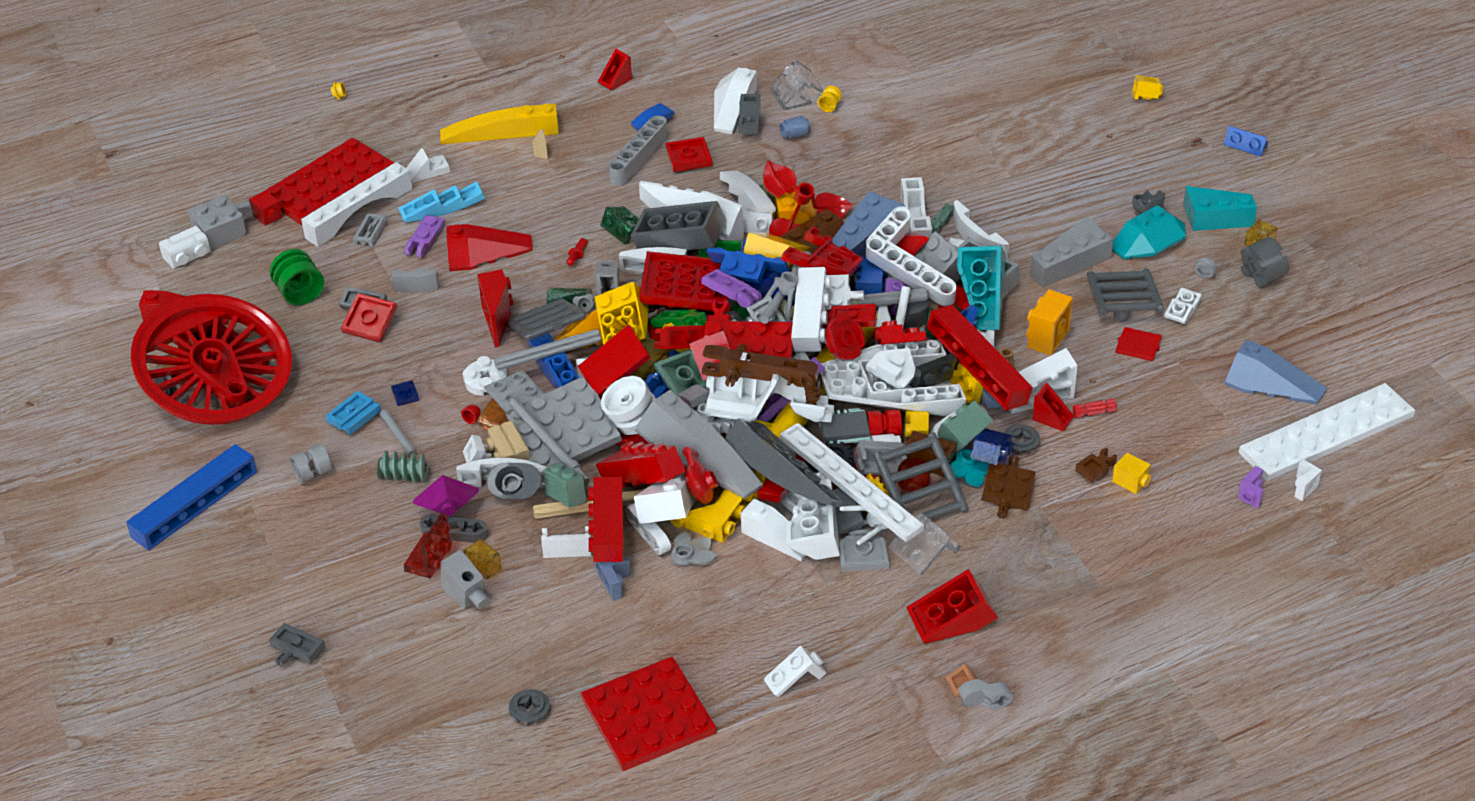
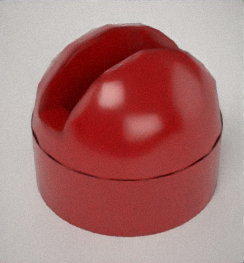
M470 404L461 411V416L466 423L474 424L479 420L481 410L477 405Z

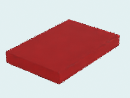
M628 324L577 367L586 382L601 399L610 385L623 377H628L648 361L651 356L633 327Z

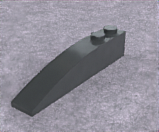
M740 418L736 420L724 439L745 460L744 462L751 470H757L774 483L808 499L831 506H844L845 503L828 486L819 484L821 478L817 474L808 471L809 466L804 461L796 459L797 454L764 424Z

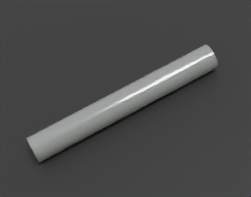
M382 410L380 416L410 457L412 453L416 455L417 451L388 410Z

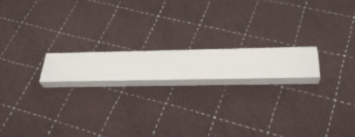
M799 423L780 433V439L902 540L908 542L924 531V524Z

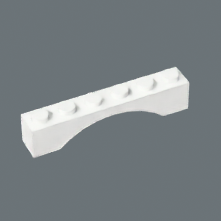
M396 162L302 218L305 239L319 247L334 238L343 223L363 205L380 198L398 199L411 191L410 170Z

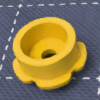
M335 81L331 87V93L334 98L337 97L338 100H341V98L347 96L346 88L343 82L336 83Z

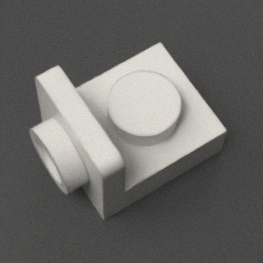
M1301 460L1296 475L1294 497L1301 501L1307 498L1319 486L1322 470L1305 460Z

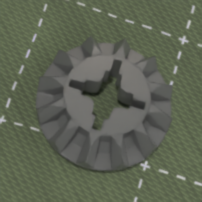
M1013 425L1007 428L1003 434L1004 446L1009 447L1010 451L1018 450L1019 454L1022 451L1029 453L1031 449H1037L1040 443V435L1031 426ZM1021 436H1023V442H1019V438H1021Z
M523 690L515 694L509 702L510 716L514 717L516 723L522 721L525 725L532 721L537 724L540 718L545 719L546 713L550 711L548 697L538 690ZM530 702H532L533 708H531V711L527 712L526 708H528V705H530Z

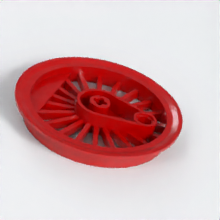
M220 294L189 295L160 306L141 323L131 345V367L135 379L144 393L168 413L180 419L198 424L220 425L233 423L263 410L281 394L288 382L292 367L290 344L280 325L259 307L242 299ZM229 319L231 322L222 339L216 338L218 322ZM237 323L247 326L230 344L227 343ZM213 325L212 338H206L204 328ZM197 331L200 337L199 341L193 335ZM254 331L262 337L235 349ZM186 337L191 345L182 340V338ZM174 343L175 345H177V346L180 347L181 349L175 348V347L170 346V345H168V344ZM266 344L271 349L268 352L243 355ZM159 350L176 357L147 354L152 351ZM271 359L276 361V366L245 364ZM146 363L174 365V367L148 370ZM246 372L274 375L272 381H268ZM180 374L158 385L152 379ZM188 380L171 396H168L163 392L164 390H167L175 385H178ZM198 382L186 405L177 401ZM246 382L266 389L260 394L249 387ZM204 387L206 388L205 408H195L193 405ZM211 393L219 399L221 410H209ZM247 395H248V396H250L253 400H251V401H249V402L246 403V398H247Z

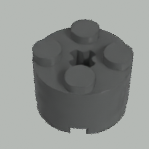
M1271 237L1261 239L1241 250L1243 262L1241 271L1246 277L1251 276L1259 288L1286 275L1289 272V262L1287 256L1283 258L1280 252L1283 250L1281 245Z

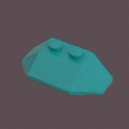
M1156 205L1125 223L1113 241L1112 251L1124 260L1130 259V257L1155 256L1186 238L1185 223Z

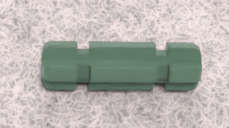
M945 204L933 220H931L932 233L938 232L953 215V205Z

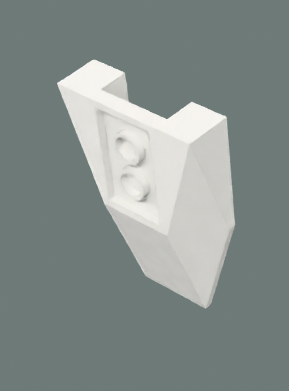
M939 340L874 345L861 350L860 356L854 360L841 361L836 358L822 363L825 369L819 374L828 399L890 410L899 409L904 412L926 411L929 412V415L947 417L966 402L960 384L951 385L949 380L929 387L912 388L909 385L906 389H897L866 370V365L878 351L910 348L916 369V366L946 355L943 345Z

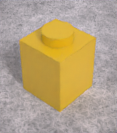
M1126 453L1114 465L1112 482L1137 494L1143 487L1146 488L1151 481V464Z

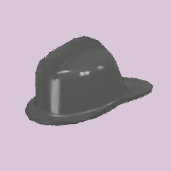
M500 463L494 466L487 478L490 492L496 497L503 499H527L538 491L541 484L539 470L527 463Z

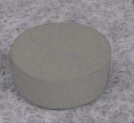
M1199 258L1194 266L1195 273L1202 278L1213 277L1217 270L1216 263L1209 258Z

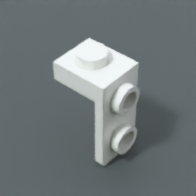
M800 645L764 678V681L773 694L779 697L807 671L819 680L827 672L821 666L824 663L821 657L815 651L810 653Z

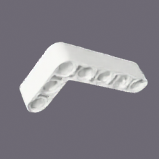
M896 207L867 239L866 258L913 289L926 288L928 298L941 306L952 305L955 302L956 296L955 282L896 246L909 231L911 212L908 208Z

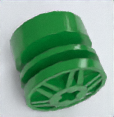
M289 249L275 257L270 265V278L289 304L300 306L311 303L323 291L325 284L324 276L315 266L310 256L303 250Z

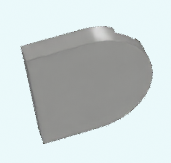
M859 529L849 532V535L839 542L841 572L889 569L890 562L884 538L874 535L862 544L857 545L856 542L869 533L870 530Z

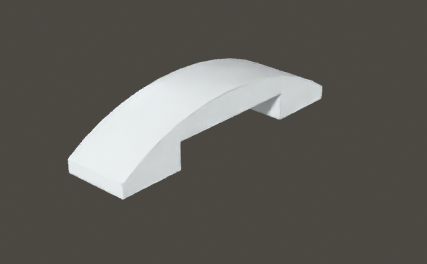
M958 200L954 201L953 220L962 238L966 240L969 237L984 246H1002L1005 258L1008 259L1009 243L996 232L991 235L984 232L969 219L970 210Z
M488 458L457 466L456 472L459 481L475 487H482L483 480H487L489 472L494 466L506 462L527 463L539 470L541 474L539 488H545V481H543L545 477H543L544 473L542 471L547 467L522 459Z

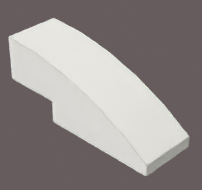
M653 247L623 251L619 254L620 271L635 274L643 273L647 251L687 255V249Z

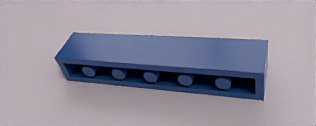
M234 444L127 520L126 524L130 537L150 551L256 474L257 469L254 456Z

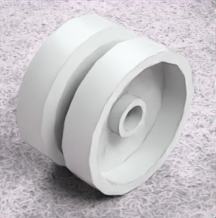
M628 376L615 381L607 388L601 399V407L621 434L633 435L638 434L635 428L656 397L650 392L649 387L640 377Z

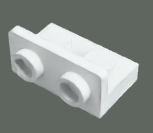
M743 207V232L769 234V226L775 218V212L756 213Z

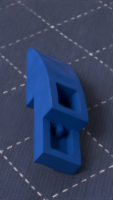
M547 333L535 339L527 340V342L533 348L554 342L550 333ZM564 352L536 360L543 374L556 389L579 378Z

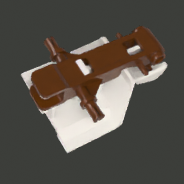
M742 343L735 350L718 345L705 346L703 356L718 359L720 363L705 362L702 367V374L707 375L706 388L710 389L704 415L752 421L759 414L769 395L778 393L791 400L790 406L796 414L814 422L832 421L834 405L828 404V396L821 395L820 381H817L819 367L815 362L746 352L747 346L743 344L742 347Z

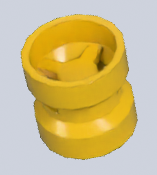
M833 85L827 86L817 101L819 108L824 112L834 111L837 103L842 98L841 90Z

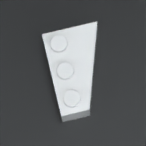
M1067 348L1019 371L1033 389L1027 405L1011 409L1010 412L1013 414L1033 409L1034 397L1046 382H1048L1062 401L1074 398L1077 364Z
M685 472L667 482L654 483L634 496L639 524L686 518L696 500L686 486Z

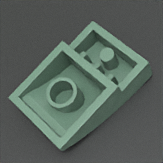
M691 349L654 363L655 369L669 390L677 396L696 384L710 391L709 388H706L707 380L703 381Z

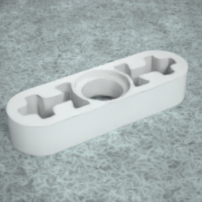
M635 503L625 508V514L630 524L657 555L660 556L671 550V544L667 535L655 522L639 524Z

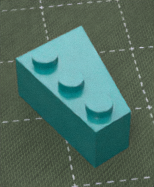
M1186 186L1183 206L1192 231L1254 227L1257 205L1252 194Z

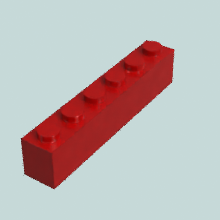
M953 305L931 310L926 328L957 358L965 369L1006 411L1027 405L1033 387Z

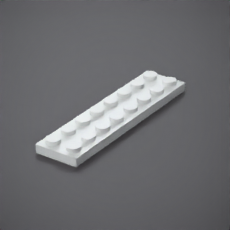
M1384 383L1241 445L1239 454L1253 468L1257 466L1263 469L1262 477L1266 481H1270L1297 469L1301 460L1310 463L1414 417L1415 409Z

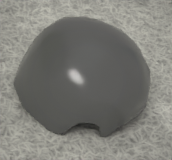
M1147 190L1142 195H1133V208L1141 214L1156 205L1163 208L1165 193L1158 190L1155 195H1152Z

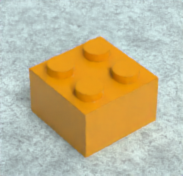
M1049 289L1044 296L1039 298L1037 306L1029 311L1027 317L1029 322L1026 332V338H1028L1027 348L1049 356L1054 353L1070 331L1073 297Z

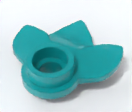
M962 449L957 453L955 461L950 466L956 479L964 478L965 482L970 486L981 487L984 482V475H987L989 463L978 459V455L973 450Z

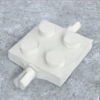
M827 275L831 278V289L827 290L829 294V307H825V311L831 309V306L849 305L851 300H864V290H850L849 275Z

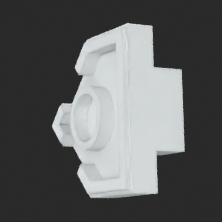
M910 348L878 351L866 365V370L897 389H906L912 383L915 373Z

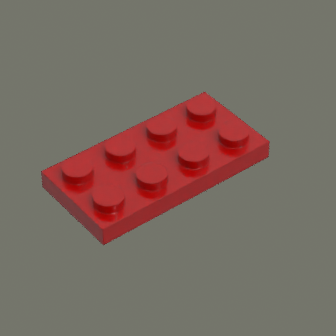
M706 321L704 336H710L724 330L732 350H735L742 343V347L743 344L747 346L746 352L792 358L793 354L791 339L793 322H768L764 324L756 321Z

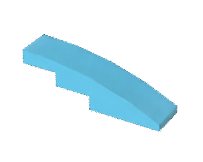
M476 181L461 190H458L455 185L437 194L434 189L399 207V211L405 223L423 220L425 215L434 217L446 215L486 198Z

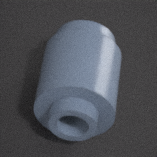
M804 116L786 119L779 125L780 133L783 138L788 139L807 135L808 130H810L809 120L805 119Z

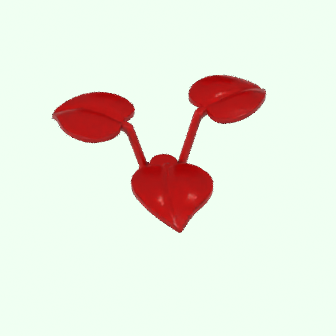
M769 160L764 167L763 183L766 190L776 197L783 196L785 192L788 194L795 192L794 199L798 203L790 221L785 218H777L771 222L769 226L770 235L780 237L797 227L799 224L793 223L801 205L808 204L810 200L813 208L817 209V214L828 209L841 219L852 207V203L832 193L824 192L815 197L814 188L809 183L804 182L796 186L797 177L788 167L775 164Z

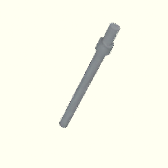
M793 264L791 272L798 276V269L805 267ZM780 291L776 293L760 317L762 323L766 324L769 322L786 295H783Z
M515 397L511 398L509 405L564 465L584 475L585 485H587L590 479L582 471V466L568 456Z

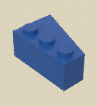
M862 257V264L857 269L855 291L864 290V295L884 293V279L888 278V273L871 263L866 257Z

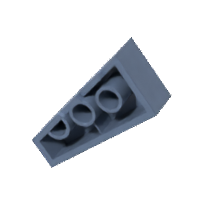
M869 191L834 236L832 243L839 248L843 245L860 257H865L866 241L896 207H905V205Z

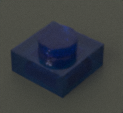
M413 380L391 386L397 407L419 401Z

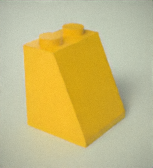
M748 233L743 252L750 255L761 254L768 258H781L783 252L789 246L802 252H809L810 247L767 233ZM788 263L789 267L793 268V264Z

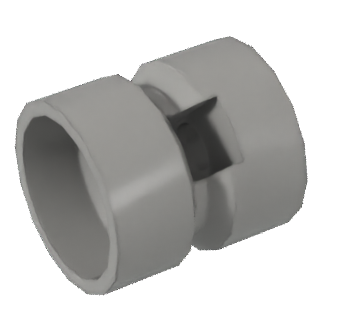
M321 443L308 448L307 453L301 451L289 456L292 469L300 483L313 479L314 474L320 476L332 471L330 459Z

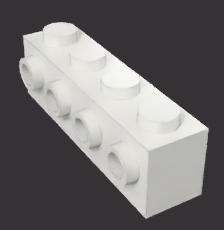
M825 267L799 268L791 335L794 352L821 351L822 342H826V330L823 329V326L828 322V314L825 311V307H829V294L827 290L831 289V278L826 275Z

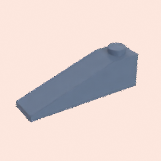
M1246 340L1238 350L1224 384L1248 394H1253V391L1267 393V397L1274 398L1275 395L1287 396L1291 401L1316 405L1327 391V388L1268 347L1250 340Z

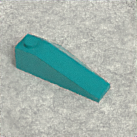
M1002 246L958 247L957 268L969 304L979 308L976 315V327L980 331H1000L1005 278V252Z

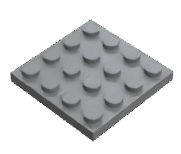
M584 377L530 400L524 405L525 409L572 460L580 461L622 441L615 424L602 410L598 394L586 382ZM514 409L509 413H505L507 420L514 422L529 449V461L547 468L553 463L561 462Z

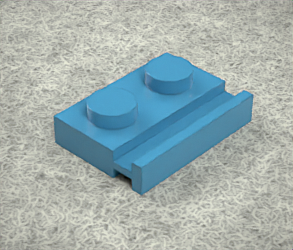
M357 390L325 416L328 423L341 431L345 430L348 435H351L382 411L380 403H374L373 399Z

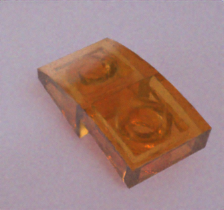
M492 398L481 413L477 423L479 426L488 429L496 425L501 426L507 418V413Z

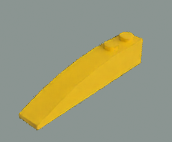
M556 104L525 105L480 114L440 129L441 144L533 137L536 136L540 129L544 131V135L559 134Z

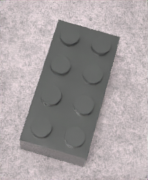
M718 201L646 208L643 210L631 237L637 249L653 247L687 249V251L702 248L708 249L715 246L726 218Z

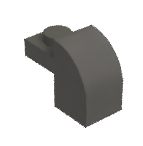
M741 94L738 133L744 135L758 134L760 129L761 94Z
M929 298L926 301L910 302L907 304L903 330L914 327L920 328L927 323L930 308ZM896 304L895 318H896V316H897V310H898V305H899V304Z

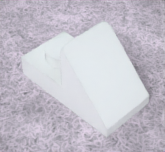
M423 148L419 150L406 167L410 170L412 183L450 173V167L443 155L428 159Z

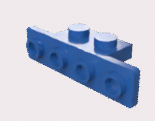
M720 247L707 249V254L711 261L721 263L720 271L740 281L760 284L765 271L781 274L791 272L788 263L782 261L780 257L768 258L761 254L750 255L742 251H726Z

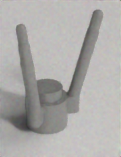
M792 272L782 273L781 278L775 277L774 284L764 297V299L768 296L771 297L777 287L780 293L788 295L785 314L786 322L790 320L792 303L795 301L796 287L799 280L798 276Z

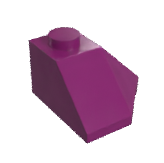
M442 475L414 498L413 504L451 516L479 492V488Z

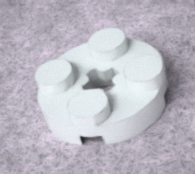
M487 356L479 357L477 361L471 363L463 371L466 389L472 394L484 396V392H487L484 386L508 376L507 368L497 370L494 360Z

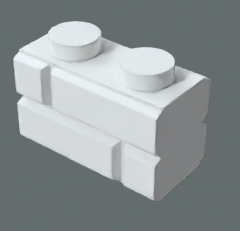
M197 226L159 242L163 259L173 269L211 252L207 236Z

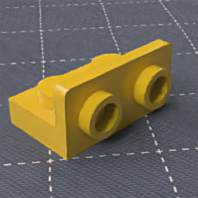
M958 363L957 370H954L952 379H949L950 384H960L966 398L965 404L972 403L974 400L980 403L983 386L961 363Z

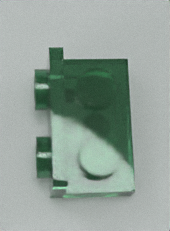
M624 206L606 207L600 225L623 244H629L631 234L639 217Z

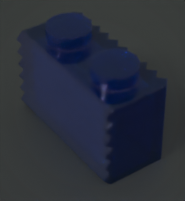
M985 428L974 439L971 453L972 460L976 459L978 461L980 459L981 462L985 461V463L989 462L997 465L1002 460L1005 461L1007 455L1011 456L1013 452L1014 442H1011L1012 435Z

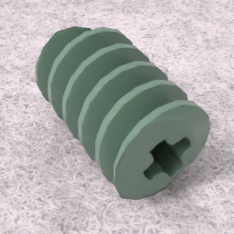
M384 451L383 457H380L378 460L377 477L378 479L385 477L386 480H391L394 477L396 481H400L402 478L404 481H410L412 478L413 482H418L421 479L425 483L428 477V463L423 453H421L419 460H416L415 453H412L410 459H407L406 452H403L401 458H398L397 451H394L390 458L388 451Z

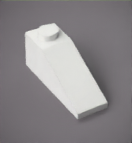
M753 499L741 512V533L799 561L805 558L806 555L787 547L786 525L788 520L775 508Z

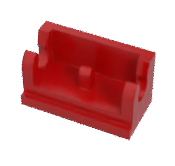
M705 325L664 326V328H657L655 333L660 334L661 340L654 342V348H690V343L703 339Z

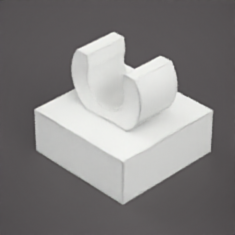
M471 435L463 450L466 463L491 458L492 454L486 453L488 446L482 443L480 436Z

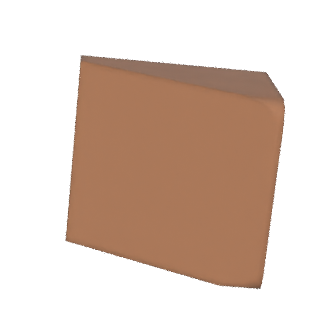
M966 663L945 677L956 697H960L958 690L962 684L978 679L974 670Z

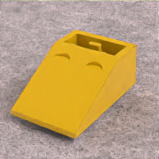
M634 281L595 296L603 344L628 324L633 327L641 341L646 340L648 306L640 302L641 288Z

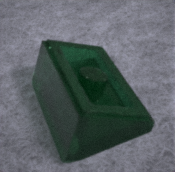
M550 288L547 291V304L560 298L573 304L574 297L585 296L586 294L592 295V289Z

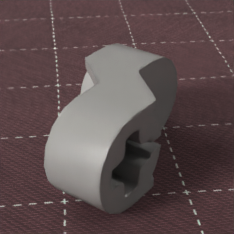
M974 679L962 684L958 690L964 705L968 707L983 705L989 709L996 710L1006 707L1013 700V695L1004 682L988 684L980 679Z

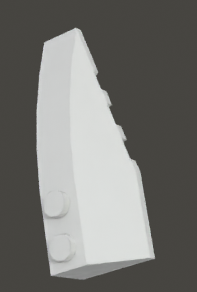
M639 182L640 199L649 208L718 201L726 218L718 240L741 241L744 238L743 205L707 191L698 193L689 188L679 190L677 186L667 188L659 183Z

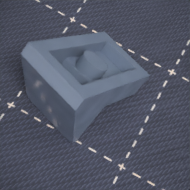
M623 557V562H594L595 570L613 601L621 599V588L624 587L622 578L628 577L631 574L629 560Z

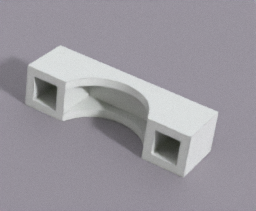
M922 177L902 178L901 203L911 212L910 229L907 233H922L929 238L932 235L930 216H926Z

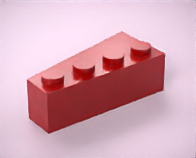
M629 442L621 446L622 450L596 463L601 477H622V487L629 483L636 486L645 482L647 484L667 482L686 471L675 445H665V443L655 445L654 443L644 444V442L634 444V442Z
M593 477V487H589L588 501H593L588 506V518H593V520L588 521V535H593V537L588 538V552H593V562H623L622 477Z

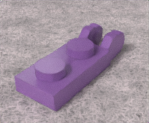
M425 215L405 245L404 253L411 255L417 248L416 255L422 258L431 249L444 228L445 219Z
M718 269L702 277L703 285L727 296L729 299L737 300L741 307L748 308L762 299L758 290L756 291L750 285Z

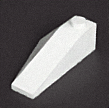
M737 68L720 80L714 91V131L727 134L734 133L739 122L741 94L756 93L757 71L749 70L748 68Z
M821 472L814 473L821 478L820 485L824 484L833 491L831 480ZM800 495L798 505H795L793 508V517L786 525L787 547L816 560L840 556L835 506L814 501Z

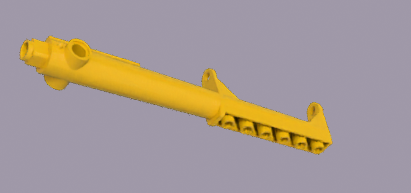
M861 327L865 338V344L861 350L866 349L865 345L872 337L873 328L875 327ZM825 344L816 357L821 364L836 359L830 353L827 344ZM818 375L817 381H820L821 395L827 396L820 375ZM790 401L783 407L773 423L761 420L753 422L764 424L780 438V433L797 423L804 427L809 419L796 414L790 406ZM752 470L761 483L764 484L768 478L757 470ZM724 489L714 504L691 510L686 518L672 519L670 521L675 527H684L704 537L723 543L728 536L733 534L735 526L741 519V512L753 499L757 500L759 490L744 499Z

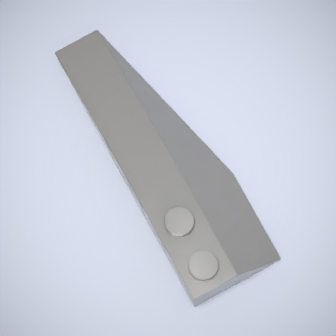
M671 390L652 401L635 428V431L649 443H654L655 445L661 443L675 445L685 468L688 462L686 456L682 453L683 448L690 447L697 451L699 462L706 470L711 469L720 486L744 499L763 487L761 481L731 445L701 415Z

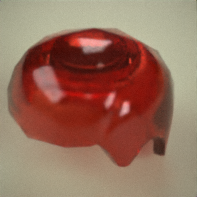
M914 457L906 458L899 464L897 472L926 462ZM929 471L897 482L901 490L910 493L930 486L932 478Z

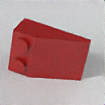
M503 269L477 274L481 307L495 348L500 346L507 327L506 322L511 316L510 306H513L512 295L508 293V290L511 289V282L509 277H505Z
M969 569L906 607L924 644L978 631L998 618L981 584Z

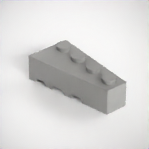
M1087 216L1032 256L1030 276L1044 288L1108 260L1112 255L1113 238Z

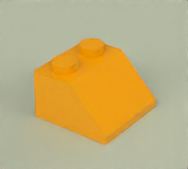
M785 192L781 197L774 196L777 218H785L790 221L798 204L794 199L795 192L792 194ZM811 200L808 204L801 205L793 223L800 225L817 215V209L813 208Z

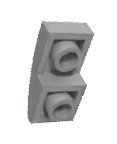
M417 268L414 273L394 270L391 275L394 291L428 292L438 290L440 287L438 273L435 270Z

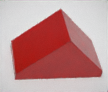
M615 48L597 81L610 90H614L632 80L631 57Z
M1046 382L1034 397L1032 420L1063 431L1074 415L1048 382Z

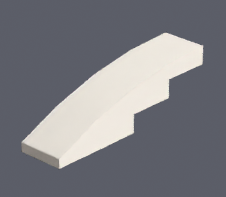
M739 171L720 172V180L729 184V192L738 196V204L756 213L776 212V207L767 194L748 176Z

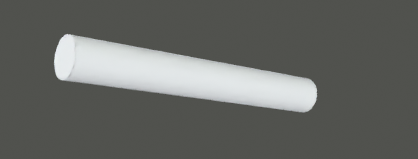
M902 286L896 316L897 325L902 324L904 326L910 294L909 287Z

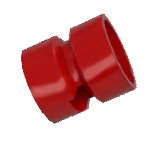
M899 409L886 410L884 414L880 410L867 411L870 438L873 435L883 434L899 435L902 438V422Z

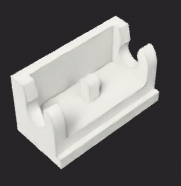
M585 526V534L548 536L547 528H542L543 558L591 556V552H588V538L591 537V535H588V526Z

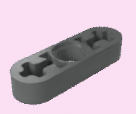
M434 514L426 515L420 520L421 533L427 538L481 543L488 537L487 524L483 520ZM452 526L460 527L457 531L452 532L448 530Z

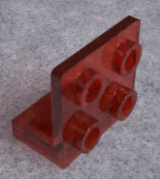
M441 512L428 533L424 532L404 563V572L431 579L434 572L439 570L442 559L452 548V540H450L449 533L450 525L447 521L446 513Z

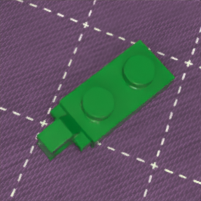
M663 310L650 321L652 327H663L664 324L669 323L675 326L705 325L707 320L705 312H697L696 310Z

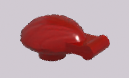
M684 447L682 453L686 456L688 462L685 469V481L688 491L699 502L708 504L713 500L714 488L718 487L717 478L711 469L706 470L699 462L697 451L690 447Z

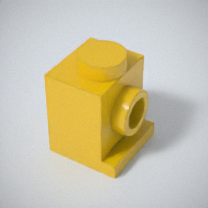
M1135 75L1132 88L1134 99L1138 100L1140 96L1142 99L1152 100V98L1158 99L1159 96H1162L1163 85H1161L1159 78Z
M906 411L905 437H910L913 430L928 434L929 412Z

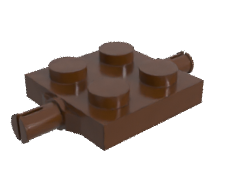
M1014 455L1010 456L1008 465L993 461L989 463L981 500L999 506L997 512L999 518H1001L1002 511V518L1007 517L1008 508L1028 510L1036 471L1017 467L1019 462L1018 456L1015 457L1014 462Z

